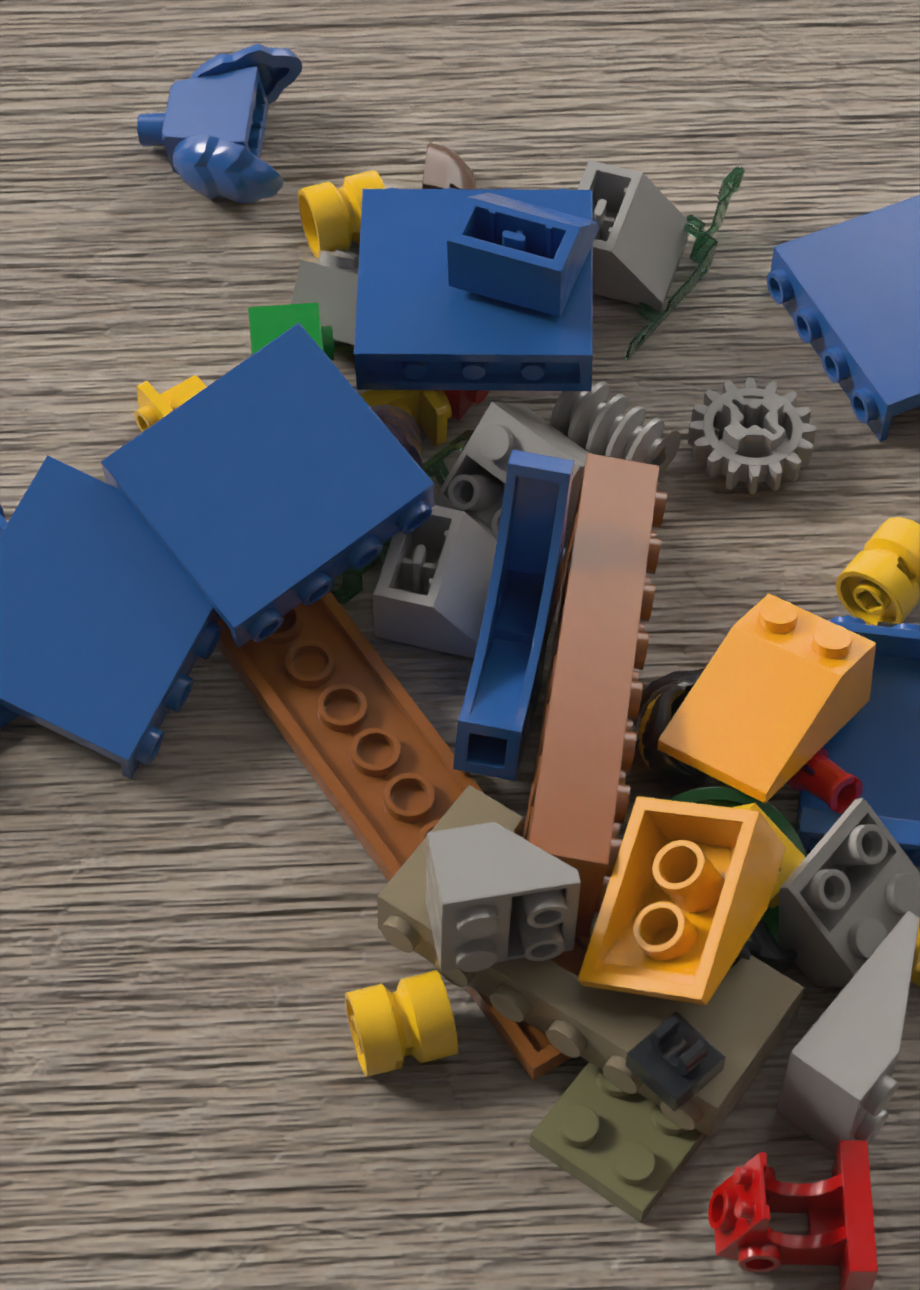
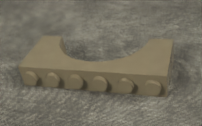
M469 785L431 832L496 822L522 837L523 817ZM427 836L377 896L378 929L381 930L385 939L395 948L406 953H411L412 951L418 953L435 964L439 973L452 984L459 987L470 986L489 998L495 1009L506 1018L514 1022H522L524 1020L546 1034L549 1042L561 1053L573 1058L581 1056L603 1070L605 1077L618 1089L630 1094L638 1092L660 1106L663 1114L675 1125L686 1130H693L695 1128L709 1138H712L797 1018L804 987L752 955L749 960L741 958L737 964L728 970L707 1005L582 986L577 976L566 971L551 959L531 961L527 958L496 962L491 967L477 972H465L460 969L440 971L426 905ZM677 1011L718 1049L726 1059L723 1070L677 1111L673 1112L625 1064L627 1053Z

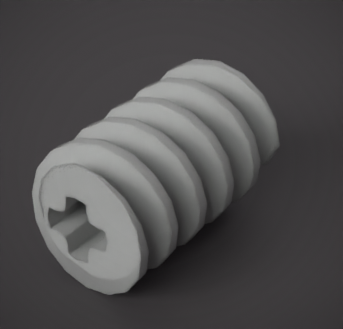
M599 382L592 387V391H562L552 410L550 425L587 452L659 466L658 477L667 469L676 456L681 440L679 431L673 430L661 440L665 424L660 418H654L643 428L642 425L647 413L645 408L635 406L624 415L628 405V398L624 394H617L606 403L610 393L609 384Z

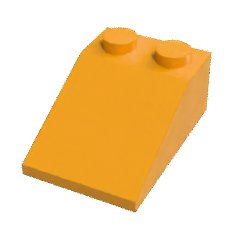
M767 594L733 625L658 739V750L766 803L869 702L876 643L799 608L788 601Z
M637 796L579 973L578 981L582 986L707 1005L767 910L786 847L759 811Z

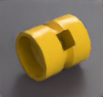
M371 170L345 177L341 188H336L328 181L298 190V207L302 227L309 248L316 258L320 257L321 250L334 253L336 249L348 251L351 241H355L360 245L363 189H385L378 172Z
M902 517L887 519L866 542L864 550L858 553L837 577L835 588L839 600L849 613L854 617L864 620L867 625L877 626L878 622L902 624L919 602L920 524L913 520Z
M437 970L402 978L395 992H390L383 984H378L345 993V1005L350 1032L365 1078L401 1069L405 1056L412 1055L421 1064L458 1054V1039L454 1016L444 982Z

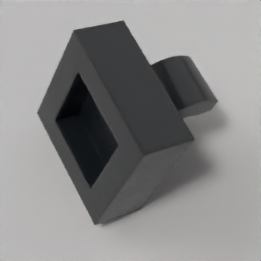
M676 1011L627 1053L625 1066L675 1112L723 1070L726 1057Z

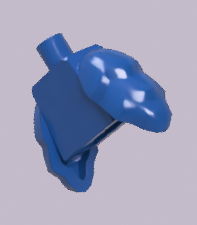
M261 44L252 45L232 54L216 55L194 71L189 79L179 80L171 85L166 112L146 113L138 116L137 132L141 146L164 145L172 170L190 188L205 197H224L247 204H254L260 199L274 197L283 188L284 181L279 172L260 159L269 104L275 102L282 91L293 83L302 72V62L290 49L269 48Z

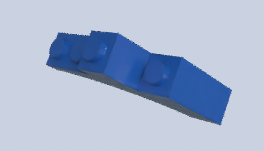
M512 450L507 465L502 512L488 595L473 666L458 719L454 770L512 781L516 780L542 687L547 640L560 598L566 551L564 541L574 460Z

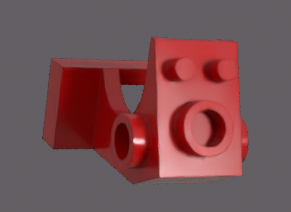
M840 1140L831 1169L832 1178L814 1183H788L776 1180L775 1170L767 1166L766 1152H759L742 1167H736L733 1175L713 1190L709 1202L708 1220L710 1226L715 1229L716 1256L737 1260L739 1267L749 1272L772 1271L780 1265H838L840 1290H872L878 1274L868 1141ZM770 1213H807L809 1235H790L774 1231L769 1227Z

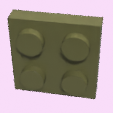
M588 1062L531 1133L529 1146L641 1223L707 1136L695 1128L693 1130H686L675 1125L663 1114L660 1106L638 1092L630 1094L618 1089L605 1077L603 1070Z

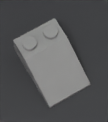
M910 911L903 916L790 1054L776 1113L835 1155L840 1140L868 1141L869 1144L874 1139L889 1115V1112L884 1107L892 1098L899 1084L891 1077L900 1052L919 918Z

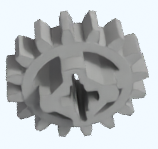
M747 377L745 388L737 389L730 380L724 381L722 395L708 389L704 394L703 405L695 404L693 407L687 444L693 446L692 461L694 463L707 462L705 476L708 479L717 477L720 474L726 476V489H733L738 481L746 482L747 489L752 494H756L759 482H766L773 491L779 490L782 475L787 479L796 481L799 478L800 467L808 466L810 463L816 433V425L809 424L810 408H795L797 394L794 391L782 397L776 394L777 382L771 381L765 389L757 388L754 378ZM715 428L719 430L718 439L714 433ZM785 432L788 436L789 442H786L784 440Z

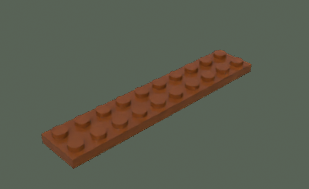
M331 591L309 606L300 603L283 616L284 621L282 625L272 635L260 642H255L251 639L240 648L234 644L230 628L220 618L217 624L221 625L223 629L217 643L218 648L388 882L426 838L427 832H431L469 785L483 793L468 772L453 769L454 753ZM589 932L588 937L575 935L574 949L564 951L551 960L566 971L579 977L592 934ZM468 985L465 987L532 1081L573 1058L557 1050L549 1042L546 1034L524 1020L522 1022H514L506 1018L495 1009L489 998Z

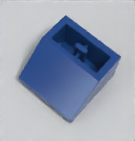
M489 192L468 196L447 239L448 285L560 317L597 235L599 222Z

